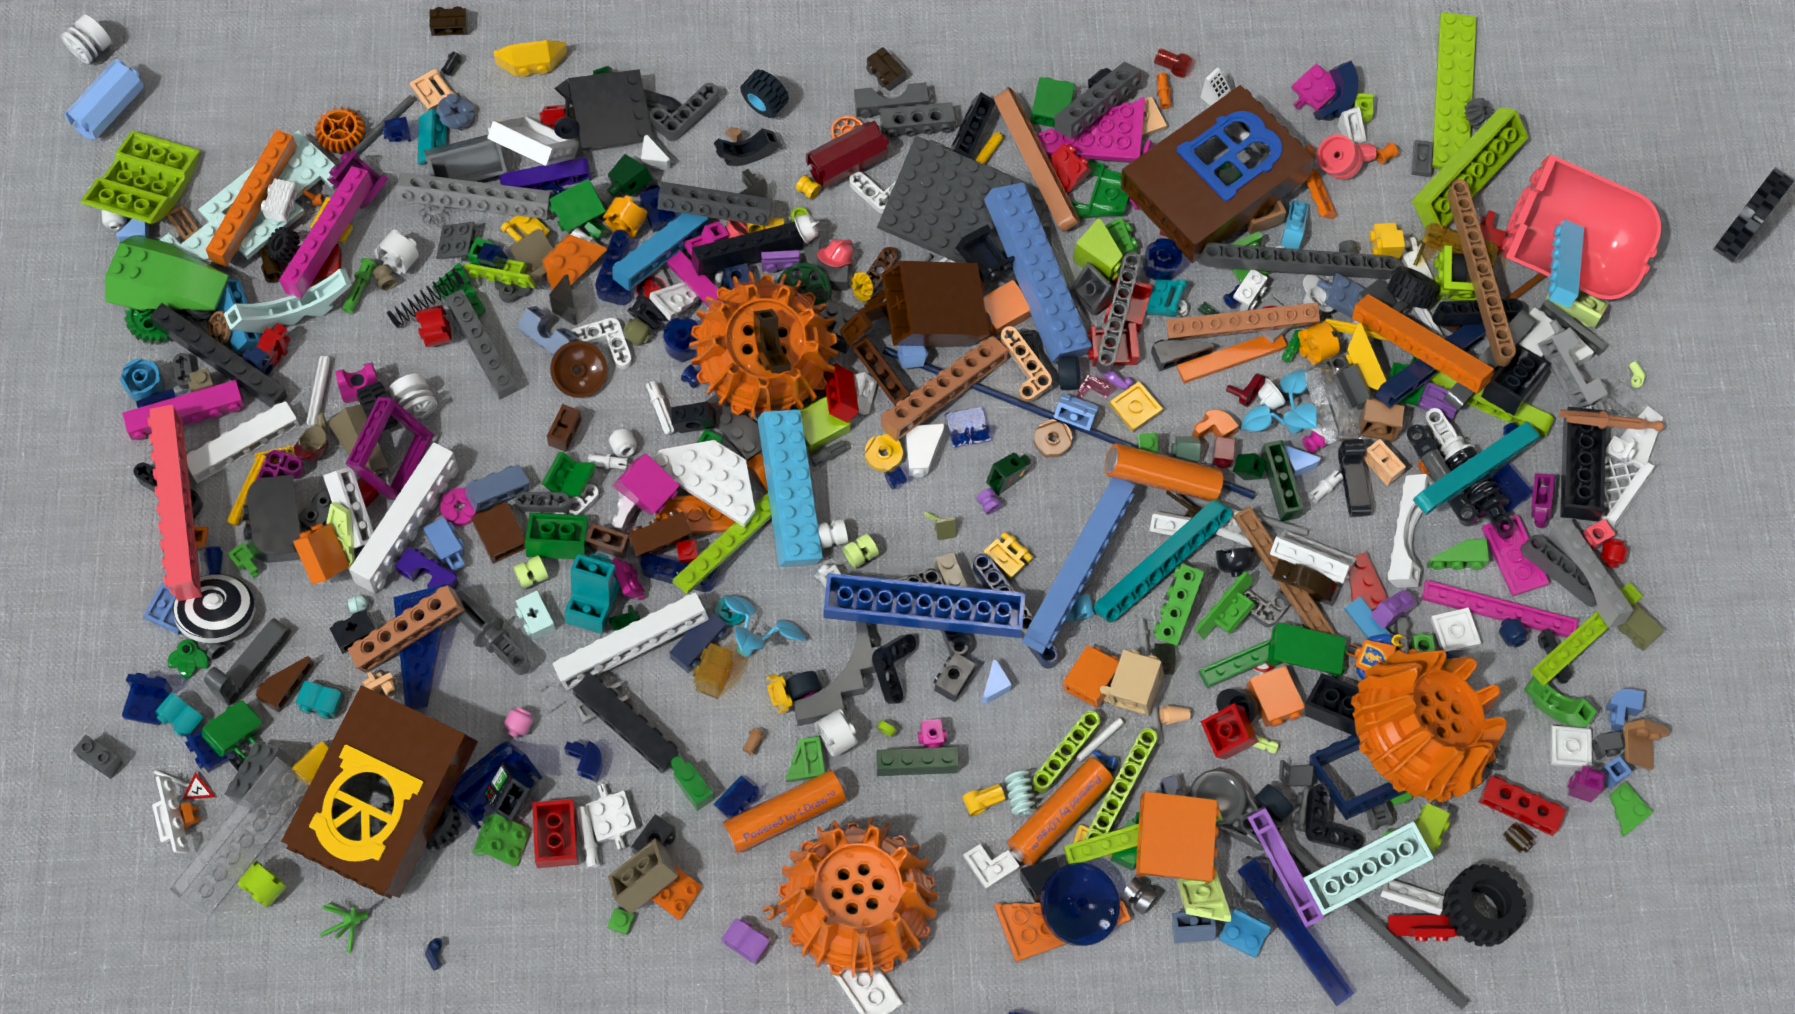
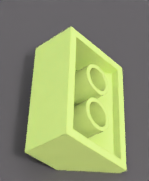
M1579 291L1577 298L1570 308L1551 301L1572 318H1576L1583 325L1593 328L1596 327L1609 305Z

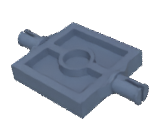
M1338 273L1333 276L1330 284L1322 279L1317 283V286L1326 290L1324 303L1352 318L1355 304L1360 301L1358 294L1365 288Z

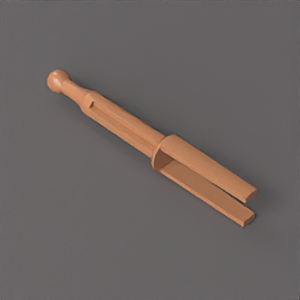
M1561 409L1559 412V417L1567 418L1566 422L1598 426L1600 429H1604L1606 426L1637 430L1650 428L1655 431H1662L1664 429V423L1659 420L1650 422L1642 418L1608 415L1606 411L1598 413Z

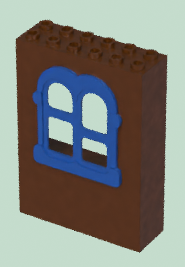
M1239 85L1124 167L1121 174L1120 188L1170 241L1194 263L1200 258L1207 244L1221 243L1309 179L1314 158L1310 151L1305 150L1301 146L1297 138H1293L1289 134L1285 126H1281L1276 121L1273 114H1269L1264 109L1261 102L1256 101L1252 97L1248 89H1244ZM1234 122H1243L1250 128L1249 136L1239 144L1234 143L1223 131L1224 128ZM1213 136H1217L1228 146L1229 151L1210 165H1205L1194 154V150ZM1255 142L1265 143L1270 148V156L1253 169H1248L1236 157L1238 153ZM1226 162H1231L1243 174L1241 178L1229 186H1226L1214 174V171Z

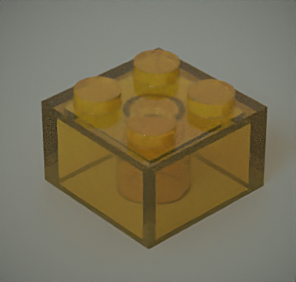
M710 643L708 649L704 648L702 652L700 666L697 665L693 672V677H695L693 683H695L696 691L718 699L734 665L733 652Z

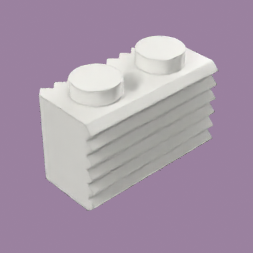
M274 178L273 183L268 185L267 199L263 200L261 204V211H263L265 218L288 222L298 194L296 183Z

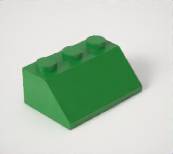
M530 512L525 538L526 557L539 555L540 558L575 560L577 554L586 556L587 545L585 539L588 534V516Z

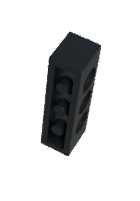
M980 92L972 100L951 145V151L967 158L971 157L995 105L994 99Z

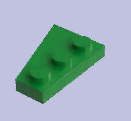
M459 262L453 268L458 271L465 285H461L458 288L452 283L454 292H451L446 286L445 288L448 296L462 289L478 318H480L486 312ZM450 270L447 274L458 285L456 278ZM444 275V276L442 277V280H443V281L448 285V287L452 290V287H451V285H450V283H449V281H448L446 275ZM438 280L436 284L446 294L440 280ZM439 291L441 297L446 301L445 297L447 296Z

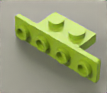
M492 256L488 267L469 263L464 265L469 276L475 279L484 278L491 282L499 281L506 285L515 284L522 288H534L536 285L529 275L524 274L527 268L525 262Z

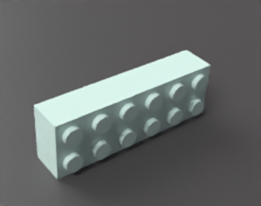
M1413 821L1303 879L1324 916L1434 858Z

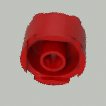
M443 305L415 312L417 322L421 324V328L418 330L421 340H424L425 347L451 342V328L449 321L443 316L447 315Z

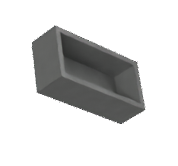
M488 135L424 150L430 175L434 177L478 181L507 173L500 144L488 139Z

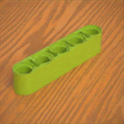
M1085 712L1037 771L1032 783L1035 792L1039 794L1046 793L1096 732L1100 722L1099 715L1096 712ZM1091 719L1095 724L1092 726L1087 725L1085 720ZM1080 734L1083 739L1076 740L1073 735ZM1068 749L1071 754L1064 755L1061 750ZM1056 764L1059 769L1056 771L1051 770L1049 765ZM1044 779L1047 784L1041 786L1037 783V780Z

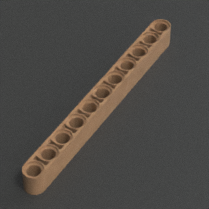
M1458 179L1452 183L1447 197L1494 361L1497 365L1505 367L1510 364L1516 349L1469 187L1465 181Z

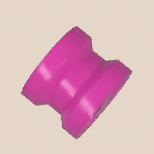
M1314 431L1311 432L1310 436L1302 438L1305 449L1311 454H1314L1318 448H1323L1326 445L1324 437Z

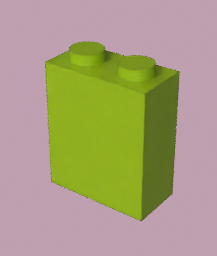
M827 396L800 410L805 444L810 453L850 432L851 421L846 423L829 414Z

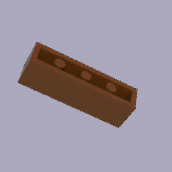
M867 336L851 347L894 406L900 400L910 396L911 393Z

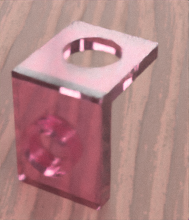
M1088 375L1077 391L1076 398L1080 399L1087 387L1108 397L1111 387L1100 378Z

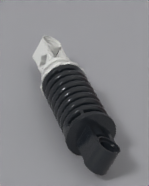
M1432 408L1427 412L1426 420L1428 427L1441 446L1439 451L1445 456L1444 461L1451 471L1478 454L1474 445L1465 444L1464 438L1457 436L1453 426L1448 422L1440 409ZM1433 417L1440 418L1437 422L1430 421ZM1487 474L1463 490L1468 498L1483 491L1486 498L1473 505L1477 511L1478 520L1488 519L1497 535L1502 539H1508L1513 535V522L1504 509L1509 503V499L1504 494H1500L1501 489L1497 487L1496 481H1493L1492 475ZM1506 524L1509 525L1510 528L1506 531H1502L1499 529L1500 526Z

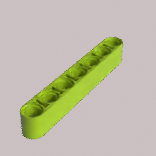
M1442 372L1428 380V382L1449 391L1457 383V381ZM1485 387L1478 394L1475 393L1466 403L1516 427L1528 421L1541 435L1540 437L1548 435L1554 421L1550 414L1526 403L1522 405L1514 416L1506 413L1501 408L1481 397Z
M1145 728L1140 732L1084 840L1109 833L1154 748L1157 734L1153 729ZM1148 737L1152 742L1146 743L1142 738ZM1134 754L1142 755L1143 759H1136ZM1125 771H1132L1134 776H1127ZM1122 787L1124 788L1125 792L1119 793L1117 792L1116 788ZM1107 804H1114L1116 809H1108ZM1098 821H1105L1107 827L1099 826Z

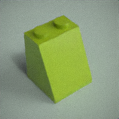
M1098 218L1076 243L1073 262L1082 268L1085 267L1087 262H1090L1111 283L1112 281L1115 282L1117 276L1119 277L1123 255L1101 219Z

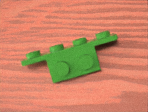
M1244 571L1242 575L1237 577L1231 588L1225 591L1218 603L1212 606L1206 617L1198 623L1195 630L1202 639H1205L1216 625L1228 634H1231L1254 608L1255 604L1243 595L1253 583V579L1248 572Z

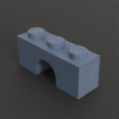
M537 306L527 308L517 327L522 330L525 336L534 339L538 346L546 348L551 352L552 356L564 344L579 340L577 336L566 328L556 329L553 335H551L547 329L550 316Z

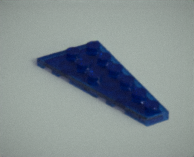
M447 583L393 597L395 617L400 616L407 608L417 605L421 599L436 593L438 588L447 585L451 587V585ZM441 603L437 605L436 610L440 608ZM444 623L399 651L405 706L413 710L428 707ZM408 624L404 626L403 631L407 629Z

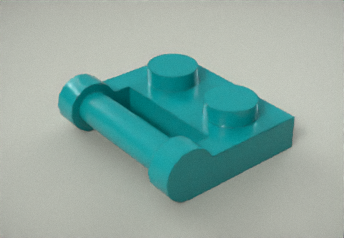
M1156 279L1146 308L1147 314L1176 316L1181 295L1188 284L1187 281L1183 279H1178L1177 281ZM1174 289H1176V290H1175V293H1174V296H1173V299H1172V302H1171V305L1168 306V305H1169V302H1170V299H1171V296H1172V294H1173V291H1174Z

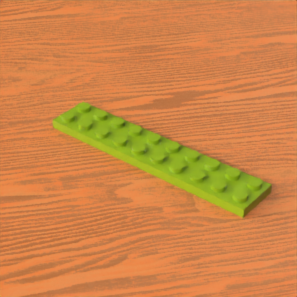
M1441 12L1439 16L1431 169L1441 170L1470 139L1471 126L1469 121L1466 120L1467 117L1464 112H1466L1465 106L1467 102L1472 100L1476 16Z

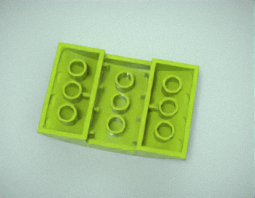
M131 130L115 152L116 159L102 178L97 177L81 199V204L146 223H156L172 210L182 196L195 170L201 152L199 149Z

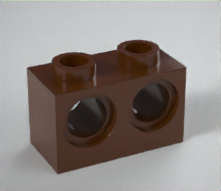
M564 404L561 405L546 436L549 446L567 452L582 421L580 410Z

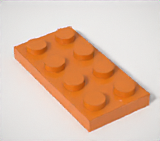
M694 495L674 496L671 500L667 499L663 503L665 505L664 509L659 514H656V518L663 520L668 518L667 514L673 511H683L692 534L724 533L734 524V520Z

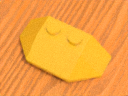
M543 40L508 45L493 52L495 63L516 77H526L532 74L552 72L567 55L566 41Z
M1359 323L1347 348L1348 354H1345L1349 365L1358 364L1368 387L1378 391L1380 386L1386 382V379L1364 328Z

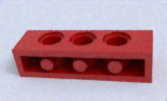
M1498 776L1489 777L1478 800L1479 803L1550 836H1554L1558 831L1566 812L1558 803L1545 801L1540 795L1530 794L1518 785H1510ZM1500 792L1505 793L1508 799H1503L1500 796ZM1518 801H1523L1526 804V808L1521 807ZM1537 809L1544 811L1545 816H1540Z

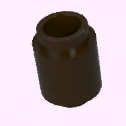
M1514 823L1503 834L1506 837V841L1519 853L1523 851L1527 853L1534 845L1532 843L1534 838L1522 827L1516 826Z

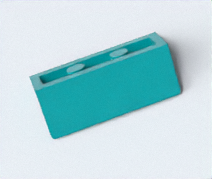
M433 108L419 116L417 164L419 165L427 162L424 150L446 145L447 126L440 121L439 114Z

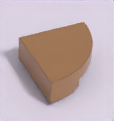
M730 127L726 130L725 133L733 142L742 141V132L738 128Z

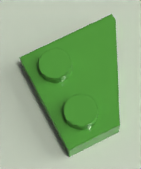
M1626 782L1609 795L1611 803L1615 808L1614 813L1616 820H1619L1620 832L1623 837L1653 813Z

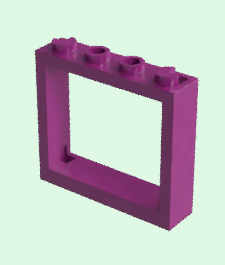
M378 397L345 464L387 499L395 500L423 459L434 434L392 398ZM390 415L415 435L391 486L366 467Z

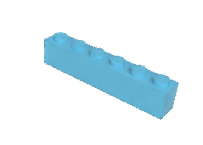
M1563 219L1561 224H1557L1553 231L1555 238L1552 242L1554 248L1551 257L1553 258L1550 264L1551 273L1548 278L1550 284L1547 291H1549L1548 300L1570 308L1579 293L1584 227Z

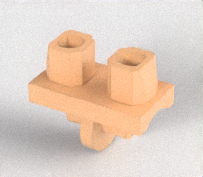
M368 671L367 675L369 678L362 681L365 687L377 693L384 690L387 697L397 693L394 685L395 681L390 672L382 676L380 672L372 675L371 671Z

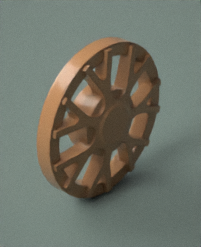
M217 311L209 320L208 335L213 339L217 336L215 340L225 345L231 335V330L224 316L225 312Z

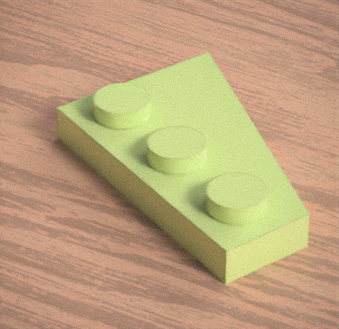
M335 501L330 504L326 524H332L350 565L348 569H350L355 561L351 510Z

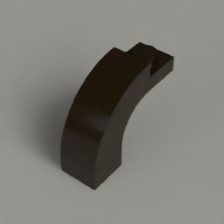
M773 309L754 311L755 340L764 369L778 374L790 371L791 363L783 353L780 345L778 316Z
M1279 560L1272 576L1273 580L1302 589L1309 593L1315 601L1333 606L1339 590L1338 585L1327 576L1297 563L1294 565Z

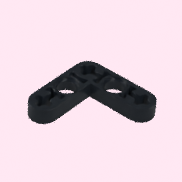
M911 634L898 636L876 649L872 654V662L884 699L888 704H898L903 699V691L894 662L915 649L916 639ZM893 646L896 648L895 656L892 651ZM887 672L889 673V676H890L889 681L886 680V673H887Z
M1324 784L1312 787L1309 792L1305 829L1307 839L1313 843L1347 851L1361 848L1363 838L1358 832L1327 825L1330 802L1329 788ZM1320 790V793L1323 794V796L1320 797V795L1317 794L1316 791ZM1315 808H1318V809L1321 810V812H1322V817H1321V818H1316V817H1315V815H1314V809H1315ZM1316 829L1317 833L1325 832V834L1316 836L1315 833H1312V830ZM1331 832H1335L1338 835L1337 842L1331 840ZM1353 838L1356 844L1353 845L1351 841H1344V839Z

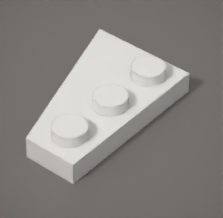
M1649 406L1638 417L1650 422L1662 421L1663 419L1661 415ZM1650 428L1643 430L1627 429L1620 439L1628 443L1634 442L1637 451L1633 458L1646 465L1658 431Z

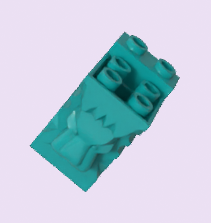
M598 553L587 557L577 554L570 569L572 595L565 609L566 624L603 634L609 620L610 611L621 588L615 574V565L612 564V560L608 555Z

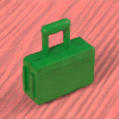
M241 700L232 707L228 706L226 711L218 717L211 718L210 722L202 729V737L220 757H224L234 750L245 761L247 756L238 746L246 740H249L254 746L257 741L252 736L260 731L262 721L256 712Z

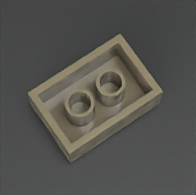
M654 839L608 877L615 901L632 914L650 898L656 896L660 890L671 884L678 877L671 852L658 840Z

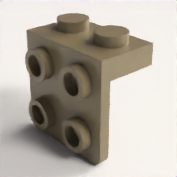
M536 229L512 244L510 251L516 261L525 262L527 268L524 274L529 275L533 281H538L545 277L544 273H546V270L544 269L542 259L553 248L543 231Z

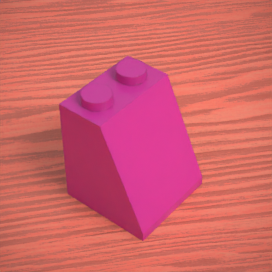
M646 453L636 458L612 485V487L648 515L659 514L665 507L663 503L667 499L671 500L678 493L676 489L680 486Z

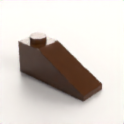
M306 656L267 678L256 690L255 695L258 700L279 713L313 667L314 663L311 658Z

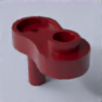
M1257 373L1243 391L1232 385H1228L1226 391L1239 397V404L1248 407L1265 384L1266 377Z

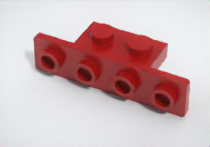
M1388 915V931L1394 936L1415 937V941H1428V937H1436V941H1448V937L1458 936L1455 933V928L1450 927L1448 924L1449 918L1445 917V915Z

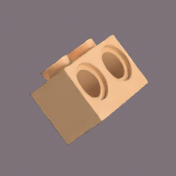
M1381 439L1367 448L1362 458L1387 486L1399 478L1406 467Z

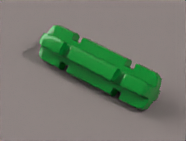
M1300 329L1295 330L1294 338H1291L1281 357L1286 363L1292 362L1294 355L1300 347L1301 343L1298 337Z

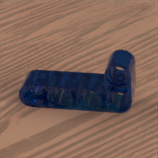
M619 229L612 234L595 283L596 294L600 300L618 305H627L631 301V291L626 290L613 279V274L609 275L606 273L613 272L612 267L614 264L627 256L630 242L629 235L625 230ZM621 292L626 293L625 295H619Z
M652 554L644 555L640 560L641 571L644 576L673 584V579L689 565ZM720 565L706 577L711 580L709 583L701 582L693 590L701 592L712 591L717 581ZM667 568H670V569L673 570V571H672L671 573H669V574L663 572V571H664L665 569H667Z

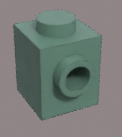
M1175 436V443L1171 445V453L1177 459L1199 461L1200 440L1194 436Z

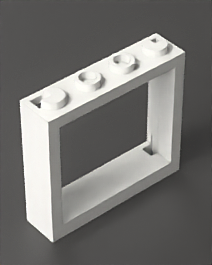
M524 115L493 121L491 127L488 128V139L545 166L574 159L579 147L578 140L562 139L555 134L554 129Z

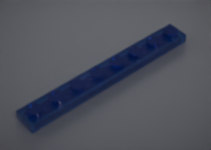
M1252 859L1238 869L1237 872L1334 1004L1338 1006L1354 994L1352 989L1256 859Z

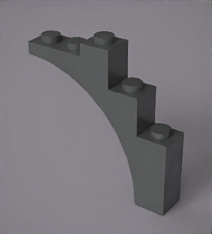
M856 622V644L850 660L840 675L823 690L807 698L793 701L797 726L815 723L838 709H841L844 713V710H848L846 697L864 694V687H867L865 675L876 673L872 662V654L876 649L880 648L874 647L873 636L868 634L870 623Z

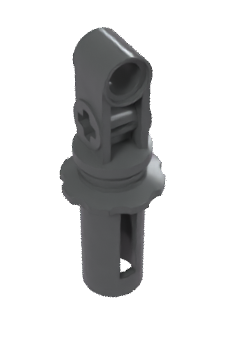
M464 591L456 592L464 609L470 611L483 624L480 627L465 611L455 616L475 635L473 644L479 648L485 646L489 653L494 652L516 674H526L530 670L528 657L509 637V632L503 629V619L498 617L492 619ZM520 660L524 661L522 665H515Z

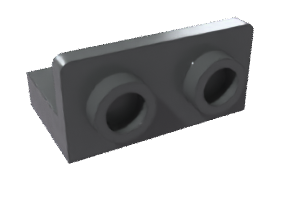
M1304 787L1302 793H1298L1296 804H1299V810L1295 811L1293 823H1296L1295 830L1305 832L1310 792L1307 787ZM1318 808L1314 809L1316 818L1322 817V812ZM1316 829L1312 830V833H1315V835H1320V833L1316 832Z

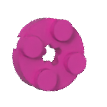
M455 488L442 495L440 503L441 514L446 521L451 522L454 526L460 527L472 523L471 518L479 513V511L475 513L465 495L466 488ZM459 503L465 505L461 511L455 508Z

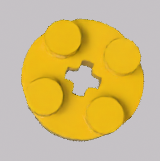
M889 434L874 436L869 439L865 446V461L871 468L877 471L889 473L902 461L903 450L899 440L895 441ZM886 449L888 455L881 456L879 451Z
M776 674L767 676L766 681L770 680L767 690L773 706L779 707L778 714L788 712L789 707L792 706V700L789 695H786L784 689L786 683L783 676H777Z

